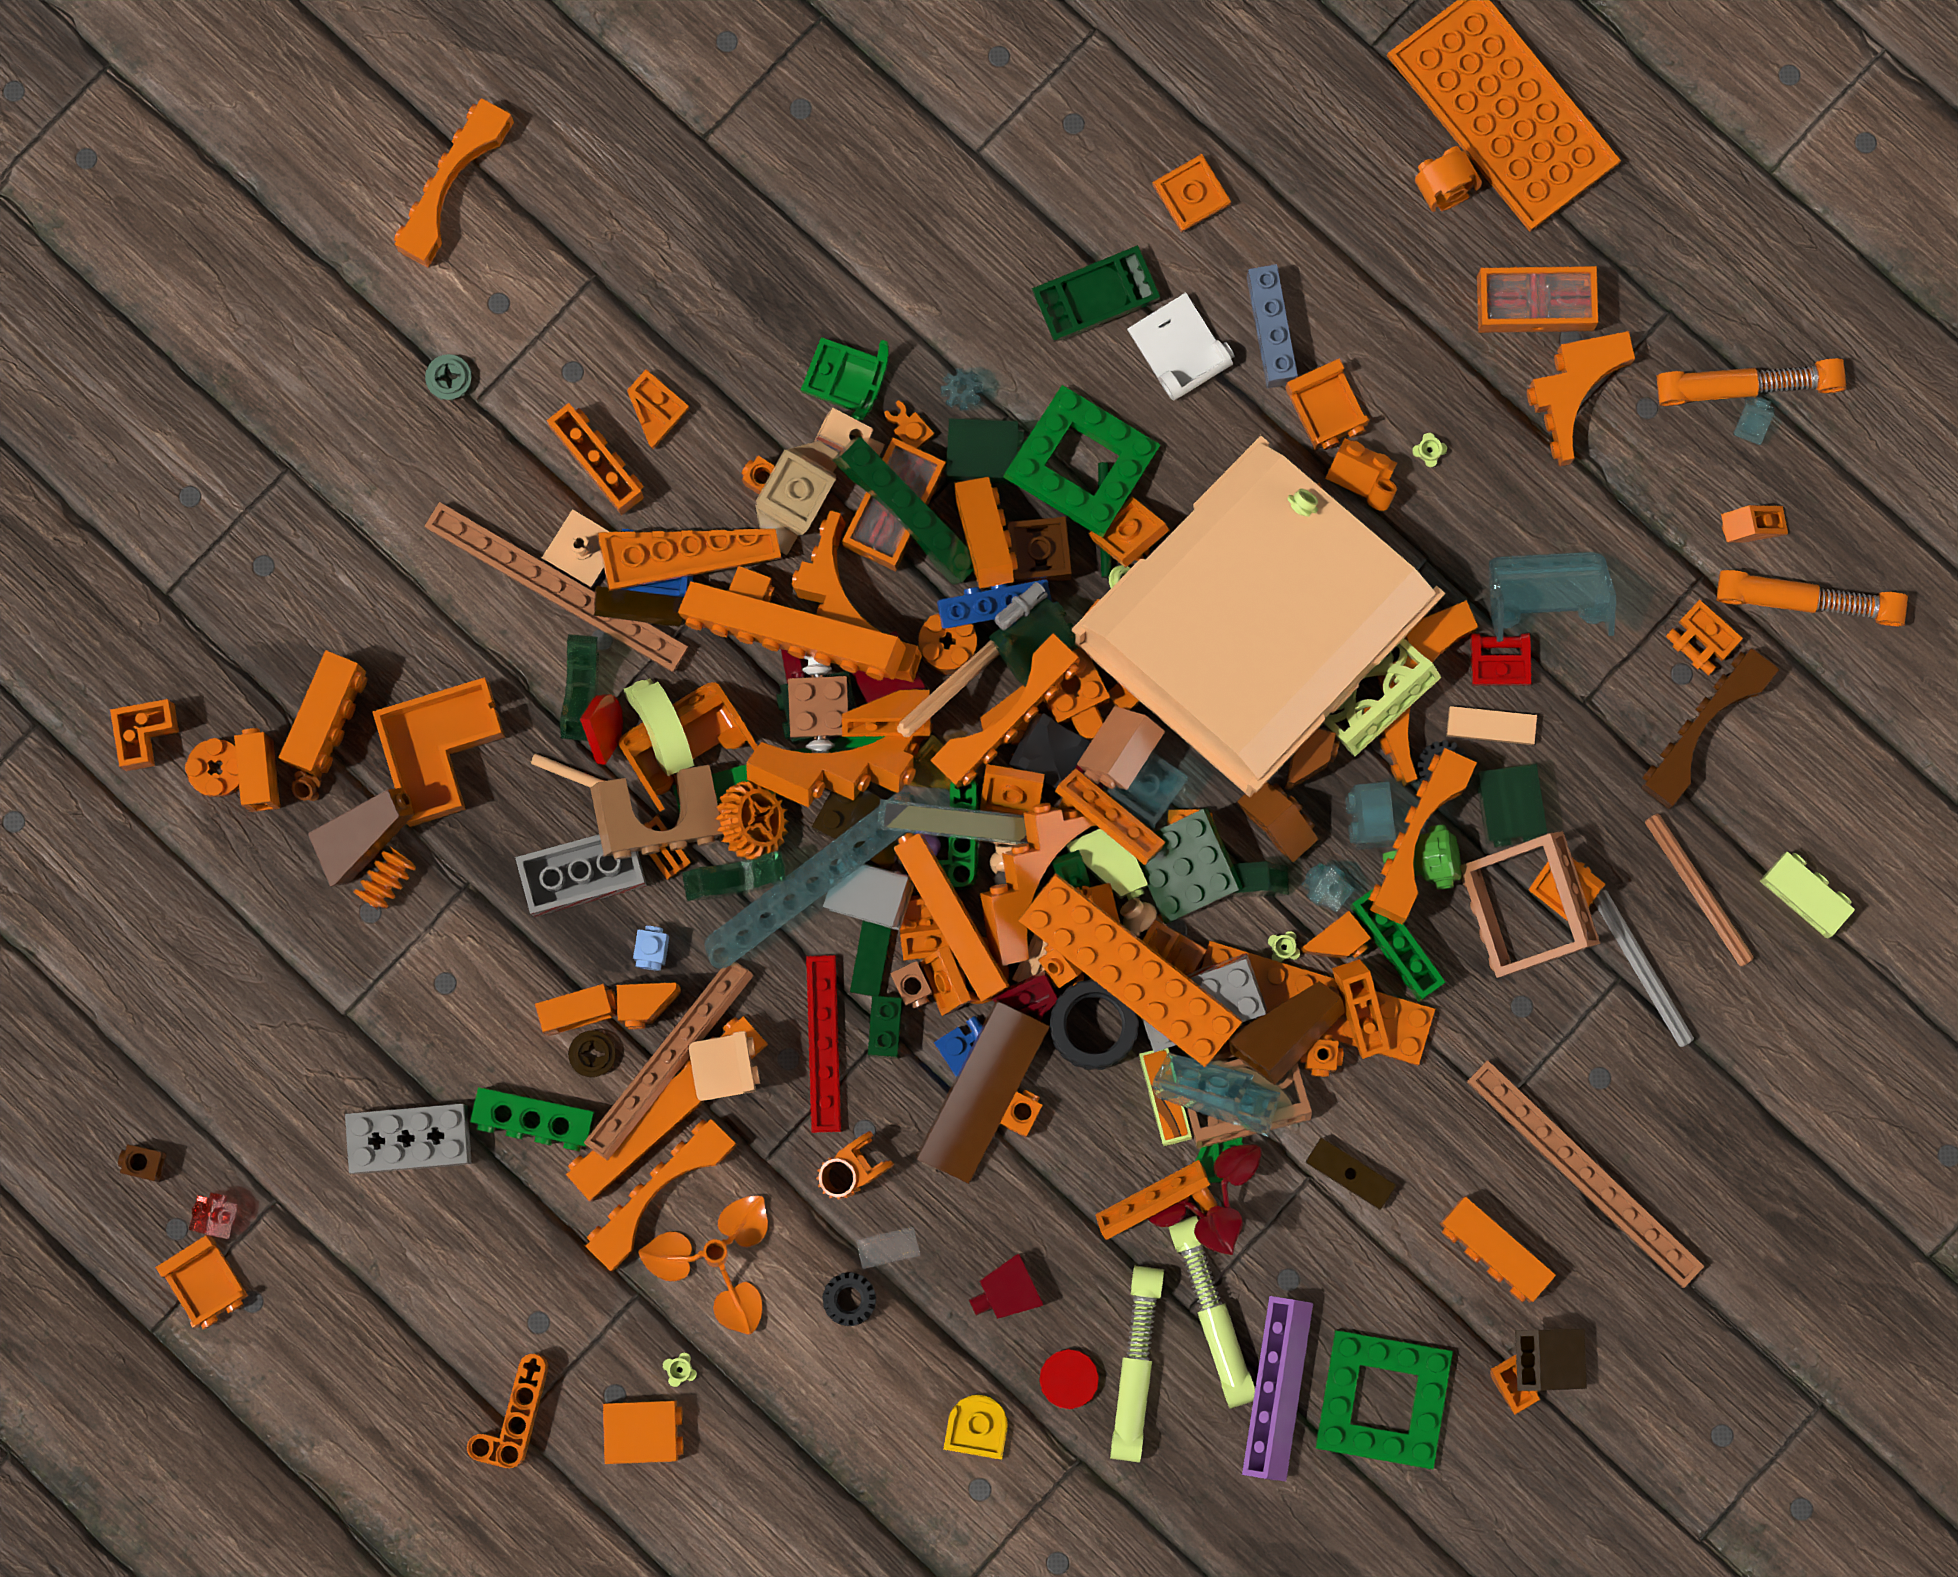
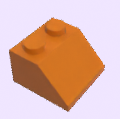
M677 983L617 985L618 1021L625 1025L628 1030L645 1029V1024H652L679 996L681 987Z

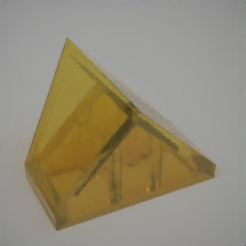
M932 735L914 756L913 768L916 770V773L910 785L905 784V786L939 788L950 791L951 781L930 761L944 746L935 736Z

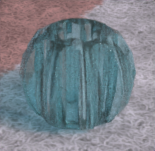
M956 368V376L948 372L943 378V381L948 385L940 387L941 396H950L945 403L951 408L955 404H960V411L969 410L967 403L971 402L976 406L981 400L976 393L984 391L983 382H974L979 376L971 370L969 374H964V368ZM962 384L966 385L967 390H964L962 394L957 393V388H960Z

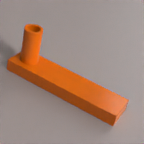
M1076 768L1057 786L1055 792L1063 797L1058 809L1063 811L1076 808L1144 865L1163 848L1165 841Z
M1200 1160L1097 1213L1095 1216L1104 1238L1107 1240L1192 1195L1203 1213H1207L1210 1208L1217 1206V1201L1207 1187L1210 1185V1182Z

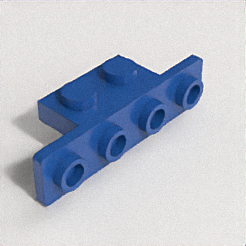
M1039 580L1014 586H1008V583L991 586V590L981 592V588L975 587L963 590L964 595L938 600L937 606L941 626L943 629L993 620L998 613L1012 603L1014 596L1019 597L1035 582L1045 589L1047 597L1035 605L1030 612L1049 609L1052 607V600L1048 581Z

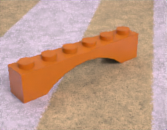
M482 98L477 105L473 104L470 107L466 116L468 121L463 129L459 128L454 134L452 148L449 153L445 152L441 156L437 165L439 170L434 178L430 177L423 188V192H425L420 202L416 201L409 211L410 219L405 227L402 225L398 229L394 237V241H396L394 245L398 252L427 268L442 245L440 232L441 211L451 184L472 160L489 150L500 147L514 123L510 113Z
M1053 633L1033 653L1032 667L1027 685L1020 699L1010 712L996 724L982 732L967 737L950 739L930 761L958 788L962 784L967 786L977 776L975 770L982 763L987 765L998 754L996 751L998 746L1003 741L1006 744L1009 743L1018 733L1016 728L1023 721L1029 722L1038 713L1039 710L1036 707L1044 699L1048 702L1059 691L1058 684L1064 678L1070 680L1080 669L1077 666L1080 663L1079 657Z
M1444 748L1440 756L1434 754L1428 770L1432 771L1429 781L1423 779L1416 796L1420 797L1417 807L1411 805L1404 820L1409 825L1405 833H1398L1393 844V848L1397 849L1393 859L1387 858L1382 868L1381 874L1385 875L1381 886L1375 884L1369 897V900L1373 901L1370 908L1371 911L1401 925L1405 922L1418 895L1414 879L1413 859L1420 830L1435 810L1463 793L1477 762L1447 748Z
M704 1119L700 1121L691 1131L694 1136L687 1143L682 1140L670 1152L673 1157L666 1164L660 1162L650 1172L649 1175L652 1179L645 1186L642 1183L638 1184L628 1195L631 1200L624 1207L619 1204L607 1216L610 1221L603 1228L597 1226L587 1236L590 1242L585 1247L610 1271L613 1272L634 1251L635 1236L640 1219L648 1204L662 1188L687 1172L703 1167L717 1166L738 1145L712 1119L708 1122Z

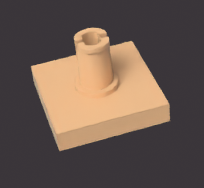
M572 509L542 559L588 588L593 589L605 570L598 533L609 531Z

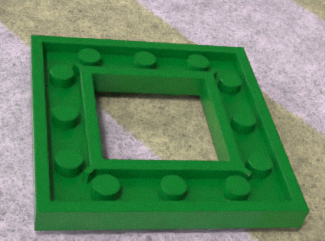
M1061 385L1003 477L1103 538L1158 451L1160 444L1064 385ZM1070 426L1119 456L1094 496L1045 466Z
M1335 1330L1315 1448L1434 1470L1453 1351ZM1360 1365L1417 1375L1408 1434L1350 1424Z

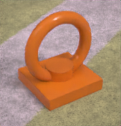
M982 936L983 940L985 941L988 947L987 938ZM950 946L938 949L919 962L941 1016L954 1012L966 1003L984 1004L993 1001L990 998L981 1002L976 992L966 989L964 973L960 966L955 963L956 957ZM998 964L1008 982L1009 965L1001 966Z

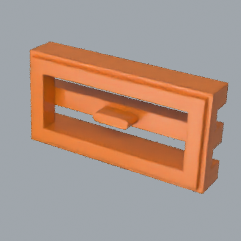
M658 816L644 824L649 829L657 825L661 831H667V828ZM661 847L659 849L673 867L668 872L656 853L649 854L667 880L691 864L682 849L675 850L683 861L678 865L666 847Z

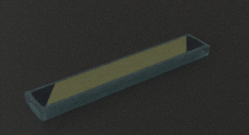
M880 799L877 829L1010 844H1028L1024 815Z

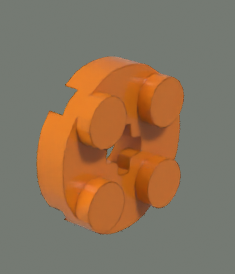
M211 738L201 742L191 751L185 764V771L194 789L205 796L224 797L232 794L239 788L236 750L232 743L226 740ZM221 761L223 764L220 768L223 772L220 775L217 773L210 775L209 771L211 768L209 765L212 762L217 763Z

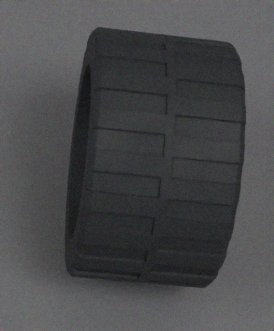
M1093 979L1089 981L1083 980L1077 982L1074 986L1068 987L1056 1000L1050 1019V1034L1056 1050L1060 1052L1065 1060H1068L1076 1067L1084 1068V1070H1103L1106 1067L1116 1065L1124 1059L1136 1041L1139 1028L1137 1014ZM1091 997L1102 998L1112 1003L1118 1010L1122 1020V1031L1117 1042L1111 1048L1097 1053L1086 1052L1078 1048L1069 1038L1066 1028L1067 1016L1072 1007L1079 1001Z

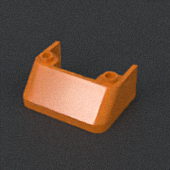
M707 683L672 704L686 735L693 759L719 743L726 749H737L745 741L749 743L753 751L758 747L718 683ZM642 722L620 738L619 746L656 807L661 812L665 808L657 796L669 791L674 779L672 775L667 776L658 765L649 734Z

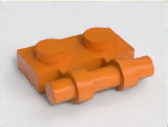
M1700 599L1679 621L1687 631L1681 636L1672 628L1665 636L1674 644L1672 647L1677 652L1681 650L1693 661L1692 665L1697 670L1701 668L1708 676L1716 668L1708 660L1710 656L1714 654L1723 661L1743 639ZM1693 636L1706 647L1702 653L1688 642Z

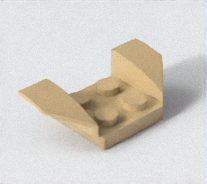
M820 441L784 450L756 500L757 505L755 506L760 529H776L780 552L786 556L797 536L803 535L809 529L836 480V474L833 472L837 465L832 460L838 452Z

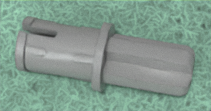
M1035 582L1019 597L1014 596L1012 603L996 615L995 623L1002 630H1006L1020 617L1028 616L1030 610L1047 597L1045 589Z

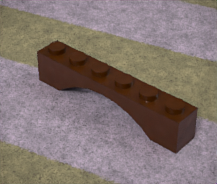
M1753 648L1746 652V654L1740 651L1730 664L1734 669L1727 677L1725 674H1722L1714 684L1713 688L1717 691L1711 699L1705 696L1695 710L1699 713L1693 722L1689 719L1686 720L1677 732L1681 735L1675 745L1669 742L1660 754L1664 758L1657 767L1652 764L1643 775L1642 779L1646 782L1641 789L1667 809H1670L1691 784L1693 752L1698 738L1707 723L1727 706L1743 699L1758 696L1779 671V668Z

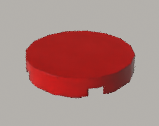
M1066 1349L1055 1352L1046 1359L1041 1368L1039 1382L1042 1393L1049 1402L1059 1408L1074 1409L1083 1406L1092 1399L1098 1387L1099 1377L1095 1364L1087 1355L1080 1351Z

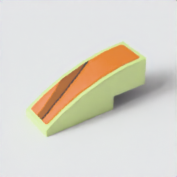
M1166 1048L1157 1052L1152 1050L1139 1054L1163 1146L1191 1140L1192 1136L1169 1049Z

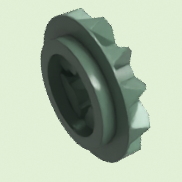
M447 354L435 358L429 364L425 374V381L433 395L440 400L453 401L455 398L464 396L467 389L471 386L472 374L468 364L462 358ZM446 367H448L452 375L460 376L452 380L451 388H449L445 381L439 380L446 376Z

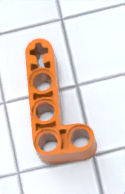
M528 1354L521 1359L500 1437L481 1433L470 1438L467 1443V1452L472 1459L503 1468H514L523 1463L548 1373V1362L544 1356ZM534 1359H537L536 1364L541 1366V1370L534 1372L532 1377L533 1381L538 1380L537 1386L532 1383H522V1378L529 1379L531 1369L526 1367L527 1363L533 1362ZM525 1387L533 1392V1400L528 1405L521 1403L519 1400V1392ZM515 1417L523 1418L526 1423V1428L521 1434L515 1433L511 1428V1422ZM478 1439H485L489 1444V1451L484 1456L477 1454L475 1451V1443ZM507 1446H513L518 1451V1458L514 1463H509L504 1459L503 1452Z

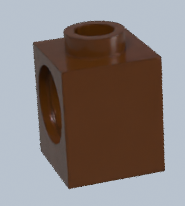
M127 1144L126 1150L122 1149L118 1159V1167H121L120 1173L160 1182L167 1153ZM143 1154L147 1159V1165L143 1170L138 1171L135 1168L134 1161L137 1156Z

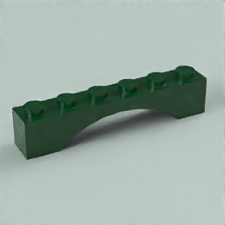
M861 437L851 440L834 457L832 461L854 483L874 497L904 526L921 546L932 564L952 585L962 583L974 570L969 549Z

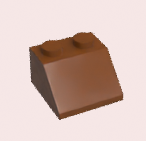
M1317 729L1292 755L1285 785L1286 790H1292L1323 771L1329 762H1334L1339 747V742L1334 741L1335 732Z

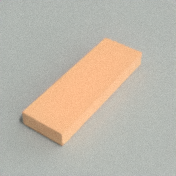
M1450 706L1446 736L1534 745L1537 715Z

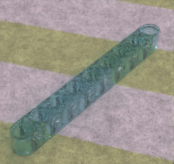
M901 791L893 795L709 935L705 940L704 948L711 965L722 969L733 964L909 829L890 827L877 830V827L884 823L886 805L888 803L919 807L914 795L907 791ZM865 841L863 846L859 848L853 847L857 842ZM842 859L839 864L830 865L833 860ZM818 877L815 882L806 883L809 878ZM787 895H795V897L789 901L783 900ZM765 912L772 913L767 918H760V916ZM749 930L747 934L737 936L740 931ZM718 948H725L721 953H713Z

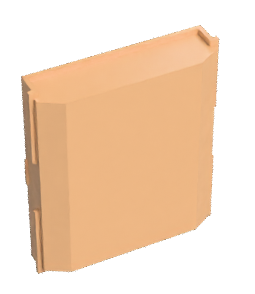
M1262 436L1193 504L1194 511L1146 560L1139 559L1072 628V632L1076 634L1075 645L1249 797L1255 792L1257 793L1281 766L1320 727L1325 718L1330 713H1334L1359 687L1358 683L1376 665L1380 664L1445 595V592L1438 586L1432 589L1410 563L1286 457L1269 448V442ZM1299 489L1308 490L1318 500L1316 506L1318 511L1311 513L1309 517L1296 513L1287 499L1289 495L1294 496Z

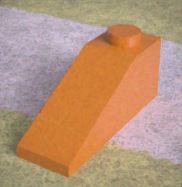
M899 690L843 713L842 737L903 736L897 731L899 722L930 695V690ZM930 718L911 736H930Z
M1360 959L1332 968L1337 990L1343 996L1342 1001L1361 1058L1364 1059L1390 1050L1370 970Z

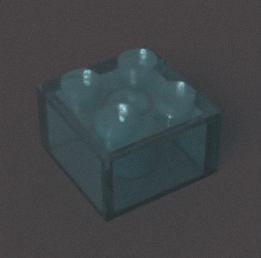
M1151 752L1127 790L1119 787L1109 788L1107 794L1127 811L1155 829L1187 783L1189 777Z
M1390 782L1354 785L1350 793H1348V797H1345L1347 814H1352L1353 820L1351 826H1348L1350 843H1355L1356 850L1391 847L1396 840Z

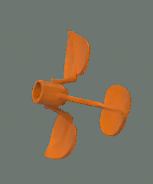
M748 1196L729 1204L721 1212L718 1219L719 1231L729 1236V1238L722 1241L717 1239L710 1240L705 1244L703 1251H699L693 1256H690L692 1251L690 1241L678 1232L663 1233L638 1251L645 1267L658 1278L669 1282L680 1281L686 1278L690 1272L689 1262H694L702 1257L705 1258L708 1265L719 1267L729 1290L719 1293L714 1301L713 1310L718 1322L727 1329L746 1335L752 1334L758 1327L762 1316V1299L758 1290L748 1282H742L734 1288L724 1264L728 1259L726 1245L731 1244L733 1240L742 1247H751L760 1243L765 1237L768 1229V1219L762 1196Z

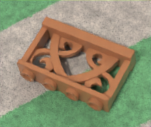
M1228 1059L1213 1062L1212 1066L1200 1069L1199 1066L1185 1069L1183 1074L1178 1075L1197 1149L1311 1120L1312 1111L1297 1062L1289 1070L1287 1079L1278 1086L1270 1083L1239 1059L1230 1062ZM1225 1077V1078L1222 1080V1082L1219 1084V1082L1217 1081V1079H1218V1078ZM1239 1079L1254 1083L1266 1090L1255 1102L1254 1115L1246 1116L1244 1111L1237 1105L1223 1102L1230 1088ZM1206 1082L1210 1085L1211 1088L1208 1091H1201V1093L1206 1098H1212L1211 1103L1198 1101L1193 1096L1192 1091L1196 1084ZM1293 1082L1299 1103L1292 1105L1287 1095L1283 1092ZM1272 1096L1274 1099L1269 1100L1268 1103L1274 1106L1273 1110H1263L1262 1103ZM1195 1108L1209 1110L1208 1127L1200 1128ZM1220 1109L1235 1112V1119L1231 1121L1225 1120L1224 1117L1228 1112H1220Z

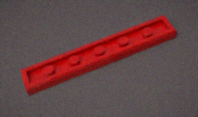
M836 955L806 956L811 1133L841 1132Z

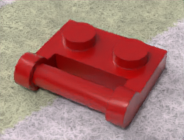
M1520 633V636L1481 637L1480 634H1471L1472 686L1531 685L1530 633ZM1481 648H1520L1521 655H1481Z

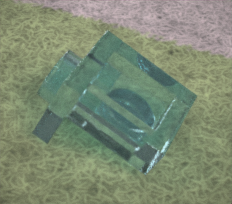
M1756 396L1754 399L1746 398L1744 409L1733 435L1761 445L1774 415V408L1770 406L1771 403Z

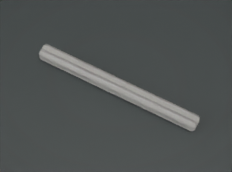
M1602 890L1593 902L1680 1047L1686 1046L1694 1040V1037L1606 890Z

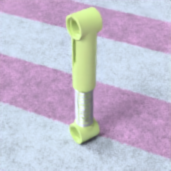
M1195 1215L1183 1219L1168 1228L1177 1253L1181 1252V1256L1185 1258L1184 1262H1187L1185 1267L1189 1268L1187 1272L1191 1274L1189 1275L1192 1278L1190 1282L1194 1283L1192 1287L1196 1288L1194 1292L1198 1294L1196 1295V1298H1199L1197 1302L1201 1303L1199 1308H1202L1197 1313L1221 1380L1229 1409L1253 1402L1255 1387L1247 1370L1226 1303L1222 1304L1221 1301H1218L1220 1297L1217 1296L1218 1291H1215L1217 1287L1213 1286L1215 1282L1211 1280L1213 1276H1210L1212 1272L1208 1271L1210 1266L1206 1265L1208 1261H1205L1206 1256H1203L1205 1253L1203 1245L1195 1237L1194 1228L1198 1222Z
M1134 1265L1131 1295H1134L1133 1301L1136 1304L1132 1305L1135 1307L1132 1310L1134 1315L1131 1316L1134 1320L1130 1321L1133 1323L1130 1326L1132 1331H1129L1132 1336H1129V1339H1131L1128 1342L1130 1347H1127L1130 1352H1127L1129 1356L1123 1357L1110 1459L1140 1463L1152 1361H1149V1357H1147L1150 1354L1148 1350L1151 1349L1148 1344H1151L1149 1341L1152 1338L1150 1334L1153 1333L1150 1328H1153L1151 1323L1154 1321L1151 1319L1155 1317L1152 1315V1312H1155L1153 1307L1156 1306V1298L1160 1299L1164 1269Z

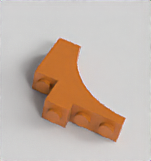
M1629 331L1561 344L1557 351L1558 354L1554 355L1557 371H1562V374L1533 379L1530 388L1527 389L1529 405H1534L1535 412L1547 411L1548 413L1544 414L1545 426L1547 431H1552L1554 442L1550 443L1553 459H1558L1559 467L1570 465L1574 460L1573 427L1583 398L1605 376L1620 368L1630 366L1635 360Z

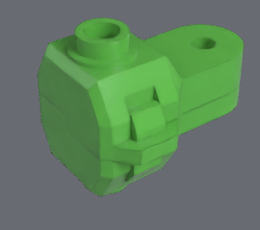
M1445 825L1431 826L1428 828L1429 833L1420 834L1416 842L1413 859L1414 876L1422 875L1426 881L1436 884V889L1454 887L1453 882L1461 878V861L1456 836L1446 830ZM1396 851L1383 854L1384 864L1387 858H1394Z

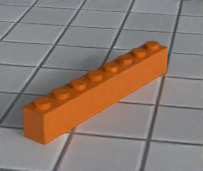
M690 581L678 611L680 616L686 621L685 624L692 629L701 630L703 627L710 629L712 633L720 637H727V635L736 636L739 641L746 644H753V641L758 642L771 651L787 650L790 655L801 659L809 656L820 664L830 666L831 663L838 664L842 669L852 673L860 670L877 680H882L883 677L894 680L906 650L905 645L896 636Z
M744 1016L739 1020L736 1017L730 1020L723 1027L725 1033L720 1036H731L735 1032L745 1031L747 1037H752L754 1042L755 1054L750 1055L751 1060L768 1045ZM690 1057L680 1068L681 1072L669 1082L608 1161L592 1150L585 1158L579 1155L568 1165L570 1171L566 1174L567 1177L589 1201L595 1200L704 1102L699 1100L696 1095Z

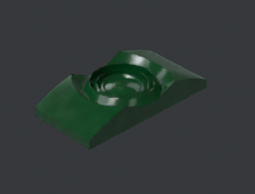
M1138 245L1032 288L1033 295L1054 342L1085 333L1104 322L1129 315L1160 299L1158 290Z

